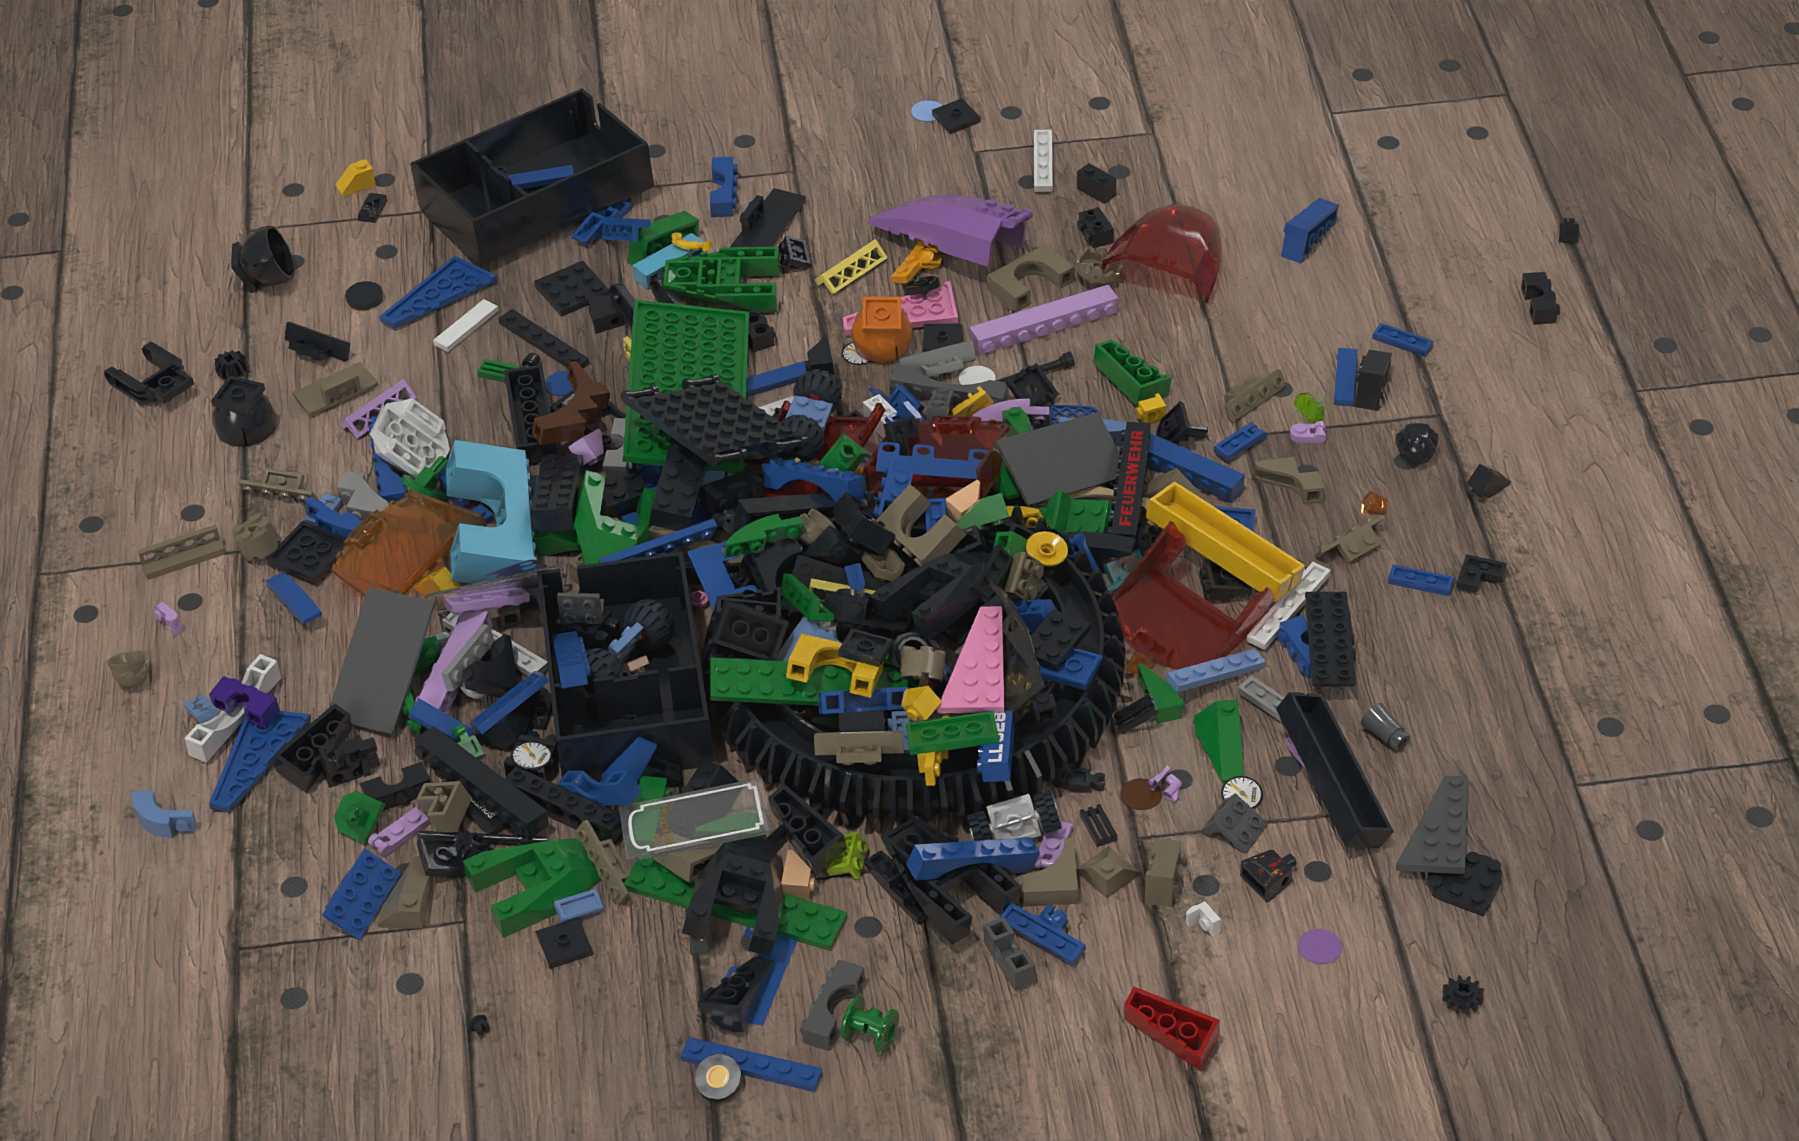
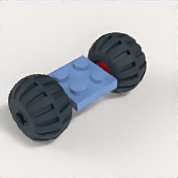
M821 369L807 371L798 378L794 385L793 401L786 418L781 422L784 426L791 428L793 434L808 438L809 443L807 447H795L782 451L789 455L792 453L796 454L795 458H799L801 463L814 459L821 452L824 444V429L830 414L839 406L842 398V389L834 375L828 374V371H821Z
M651 599L640 600L634 603L625 614L623 623L625 630L621 634L622 637L619 640L615 639L609 645V651L594 648L584 652L587 655L591 677H587L588 684L583 685L584 694L596 700L593 678L613 676L614 679L620 678V673L624 671L620 662L634 649L635 645L641 647V649L652 651L658 650L670 642L674 634L675 622L664 605Z

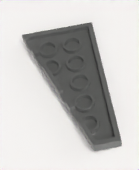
M1444 776L1396 863V871L1465 874L1467 776Z

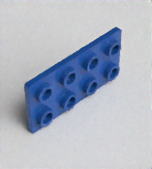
M363 849L326 904L322 916L356 939H361L401 872L367 849Z

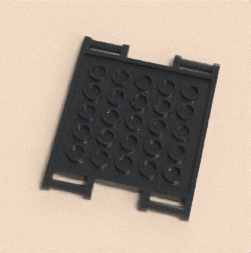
M716 374L697 380L686 379L682 382L684 390L661 394L658 387L654 385L644 390L633 392L627 390L621 393V400L626 405L713 467L733 460H746L748 452L768 449L776 454L790 448H805L809 443L806 436L793 434L791 428L784 426L778 419L771 417L765 410L758 408L752 401L747 400L739 392L734 391L726 383L721 382Z

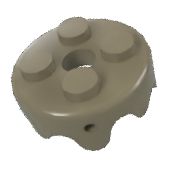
M1104 246L1098 247L1095 251L1085 248L1081 253L1078 250L1074 263L1076 272L1092 284H1109L1117 281L1123 267V262H1119L1117 256L1112 259L1107 256V249Z

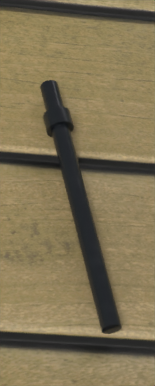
M418 831L417 838H457L460 832L438 833L437 831ZM477 833L485 837L489 843L526 845L549 841L548 836H533L528 840L522 834Z

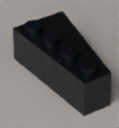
M334 703L273 755L275 770L305 793H308L322 773L319 747L323 746L327 758L332 759L334 756L333 751L339 749L352 730L350 714Z

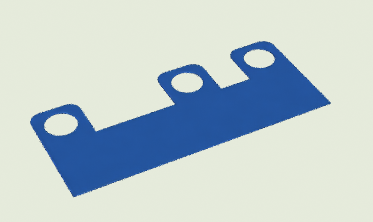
M879 443L876 471L884 472L886 463H891L892 456H895L894 471L907 474L988 480L990 452L988 450L971 449L969 450L968 461L934 458V447L930 445H915L913 447V456L899 455L900 445L898 443ZM884 445H893L895 451L885 452L882 448ZM925 447L930 450V453L928 455H920L917 450ZM983 452L986 457L981 460L975 459L973 453Z
M726 542L687 551L713 610L717 596L743 593L745 590H752L754 592L757 590L753 585L734 588L722 561L738 558L739 556L724 558L722 547L726 545Z
M747 926L745 935L752 937L751 927ZM776 935L771 956L758 955L757 958L775 960V965L750 1023L763 1026L797 941ZM730 967L726 977L730 978L731 974L735 972L738 967Z

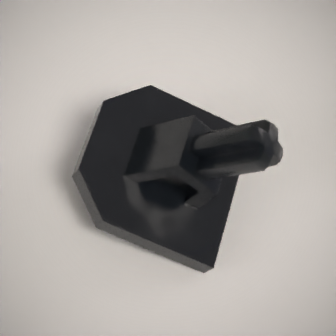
M1179 401L1160 419L1156 436L1177 444L1180 440L1188 441L1189 437L1206 438L1208 436V428L1191 426L1185 404Z

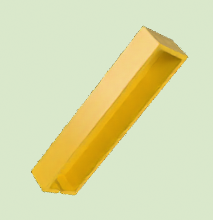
M1175 481L1149 500L1145 518L1274 602L1279 601L1288 591L1290 592L1301 583L1305 568L1303 563Z

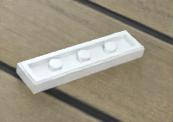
M483 299L433 340L434 345L449 352L499 311L498 306Z

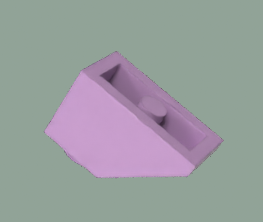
M600 429L582 437L568 447L572 453L583 456V466L587 463L589 466L599 461L598 456L604 453Z

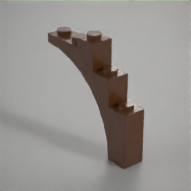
M577 361L569 362L567 379L572 385L575 394L571 401L558 411L534 418L532 435L540 445L582 438L586 425L595 423L598 410L607 408L608 400L610 399L609 390L602 382L594 383Z

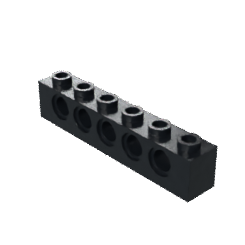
M516 766L505 778L546 809L549 818L577 830L583 821L588 820L599 841L611 839L614 845L626 833L623 815Z

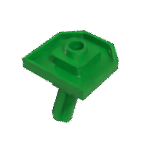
M439 456L430 468L425 466L416 478L403 474L401 481L413 490L412 493L420 498L425 496L430 499L446 502L448 496L436 489V486L440 480L438 475L447 466L448 460L443 456Z
M359 791L343 796L334 815L337 830L367 844L385 804Z

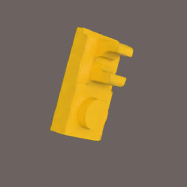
M980 386L977 387L978 393L975 395L968 393L969 399H966L951 410L958 421L967 422L972 415L994 403Z

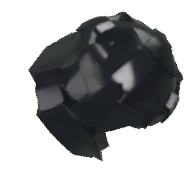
M1413 423L1407 424L1406 428L1396 434L1395 444L1408 463L1420 465L1427 463L1436 451L1439 437L1433 429L1429 428V424Z
M908 632L897 636L892 642V647L887 657L894 669L900 672L904 646L914 647L916 650H920L921 646H932L930 641H927L919 632Z

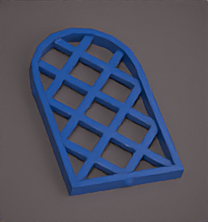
M1051 404L1049 426L1058 423L1059 419L1055 417L1058 414L1069 418L1071 415L1079 418L1089 415L1092 411L1095 413L1099 411L1091 406ZM1068 410L1070 413L1065 415L1063 411ZM1081 410L1084 413L1082 415H1078L1076 412Z

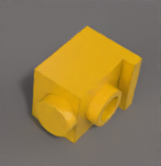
M1157 393L1153 398L1139 401L1138 407L1135 408V415L1142 423L1153 424L1160 422V419L1166 415V404L1159 393Z

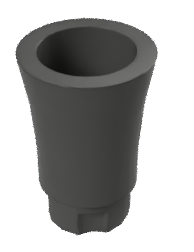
M1382 703L1372 706L1361 720L1363 727L1374 733L1396 751L1403 749L1410 740V735L1405 731L1404 727L1394 719Z

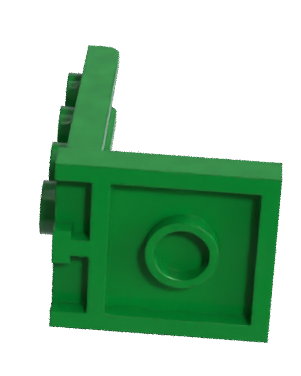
M436 635L424 639L413 676L432 671L434 663H437L440 657V650ZM408 689L402 708L404 716L409 715L415 705L410 689ZM411 718L407 720L410 733L414 732L416 737L424 733L421 724Z

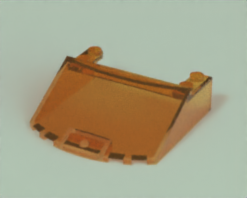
M414 491L405 493V498L397 502L394 499L389 501V506L382 511L375 510L349 534L343 542L344 548L342 551L337 552V561L335 564H332L331 570L364 597L368 587L408 595L450 552L459 523L487 527L483 516Z

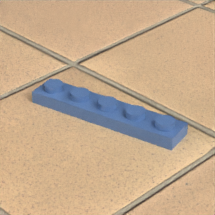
M1255 649L1168 672L1166 680L1176 692H1181L1263 669L1266 661Z

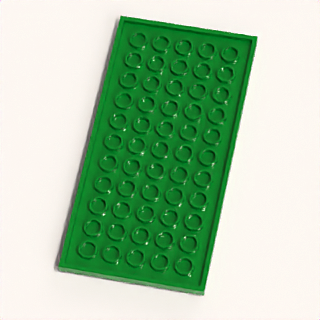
M635 300L628 390L631 392L648 389L649 386L655 385L658 387L659 392L664 394L671 391L684 390L682 382L686 379L697 380L716 374L721 382L726 383L728 387L746 398L749 312ZM626 405L622 462L664 466L672 437ZM744 460L724 462L715 467L708 463L707 470L738 473L743 471Z

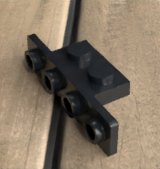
M293 322L286 323L284 339L289 341L288 349L296 351V354L308 355L316 361H321L329 356L343 361L349 360L351 346L349 342Z

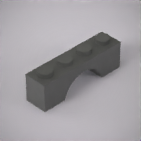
M838 960L835 967H831L826 984H822L820 987L817 1001L811 1004L808 1018L804 1019L801 1023L800 1032L802 1033L803 1043L829 1051L838 1034L837 1019L830 1014V1010L836 1003L858 996L865 982L864 967L843 960Z

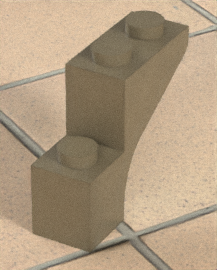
M1294 457L1255 461L1254 478L1256 481L1293 490L1300 496L1303 504L1323 502L1324 486L1319 471L1299 473Z

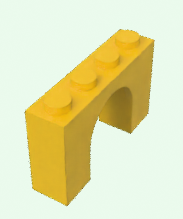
M801 633L789 657L786 678L807 683L815 668L822 665H837L853 673L850 693L871 698L883 671L884 660L880 667L839 657L838 651L842 643Z

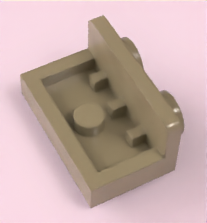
M887 547L883 556L864 551L861 558L866 564V568L873 573V577L879 581H893L904 572L905 564L892 547Z

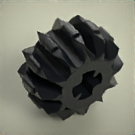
M233 349L230 352L224 351V354H218V358L215 359V371L222 380L227 379L229 376L243 377L244 373L247 372V360L240 351L234 352Z

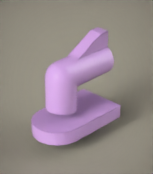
M1167 765L1160 774L1148 781L1151 785V790L1154 791L1171 770L1170 766ZM1170 774L1165 779L1170 785L1163 792L1165 798L1175 802L1178 798V790L1182 786V782L1173 774Z

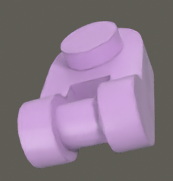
M1317 421L1314 424H1295L1290 429V438L1297 443H1323L1326 441V425L1322 421Z
M163 602L154 606V616L159 622H165L172 634L176 635L183 631L178 614Z

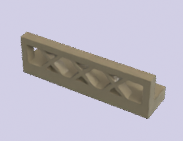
M216 524L137 550L147 580L226 554ZM214 533L213 538L203 539L205 535ZM189 540H193V541H194L192 545H189V546H185V545H184V544L186 543V541H189ZM168 547H175L171 552H164ZM150 553L155 554L153 558L147 560L144 559V555Z

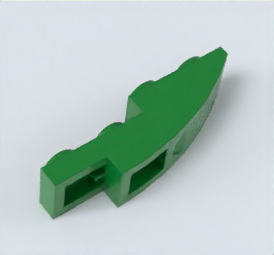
M778 514L756 520L738 530L726 541L723 556L727 558L752 552L757 553L764 550L767 542L772 543L777 540L792 539L800 536L803 521L801 517L781 520Z

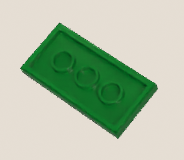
M993 711L905 724L910 755L999 743Z

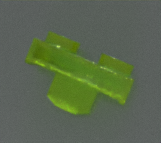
M1299 393L1295 398L1294 405L1313 424L1317 421H1322L1325 416L1324 405L1318 402L1310 393Z

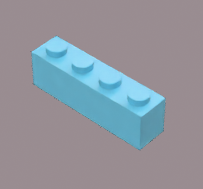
M693 233L682 238L687 241H698L703 243V241L696 237ZM671 244L634 264V280L649 290L651 289V279L664 278L666 260L689 255V258L700 256V252L705 251H702V248L699 250H684Z

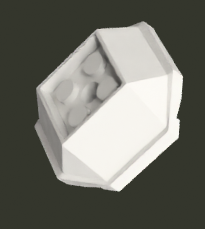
M413 398L384 405L370 432L374 441L375 453L405 475L415 478L425 466L430 468L439 456L446 458L450 450L444 431L446 429L444 421Z

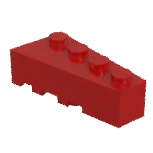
M1134 986L1124 1003L1125 1020L1200 1072L1202 1071L1220 1035L1219 1019Z

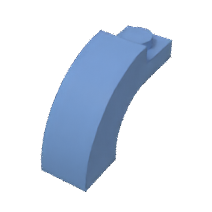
M132 791V803L137 819L146 831L165 838H173L174 831H196L197 822L193 810H164L158 807L154 791Z

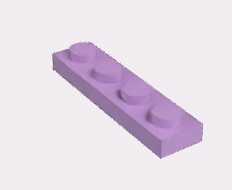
M522 587L446 597L444 598V607L453 614H462L464 611H482L484 608L490 607L497 609L504 605L518 606L524 602H529V593Z

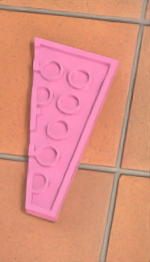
M950 281L944 282V286L925 293L901 297V309L907 313L912 328L924 327V324L958 323V314ZM857 313L843 317L845 336L851 335V329Z
M1002 606L980 607L941 698L942 702L937 708L938 713L1004 712Z

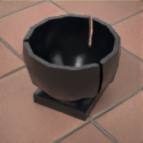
M264 226L256 229L248 235L243 246L239 241L232 244L231 268L250 293L257 291L258 283L275 286L287 283L294 278V259L289 246L275 227Z
M234 376L227 378L211 400L214 407L212 424L220 441L230 446L246 447L242 428L245 431L248 446L264 441L273 433L276 424V414L268 397L262 394L265 391L264 383Z

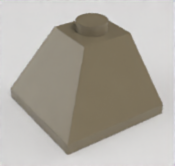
M1109 846L1076 869V873L1106 898L1139 875V871Z

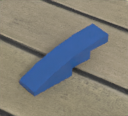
M622 201L600 212H591L572 234L571 238L586 245L602 236L603 217L623 218L632 209L631 203Z
M284 572L266 580L267 587L276 593L281 603L286 605L288 613L303 624L322 616V612L312 599Z

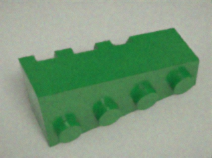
M682 211L652 222L651 227H639L638 241H629L627 263L633 266L671 245L673 233H681L682 238L691 233L697 237L699 219L686 211Z
M1112 339L1095 345L1093 363L1136 406H1138L1139 401L1153 398L1157 393H1159L1161 398L1169 396L1171 376L1160 374L1158 368L1155 366L1149 367L1144 363V359L1139 356L1130 355L1128 349Z

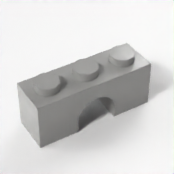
M625 418L614 419L611 436L614 445L622 447L617 450L606 451L603 468L607 477L635 467V463L622 462Z

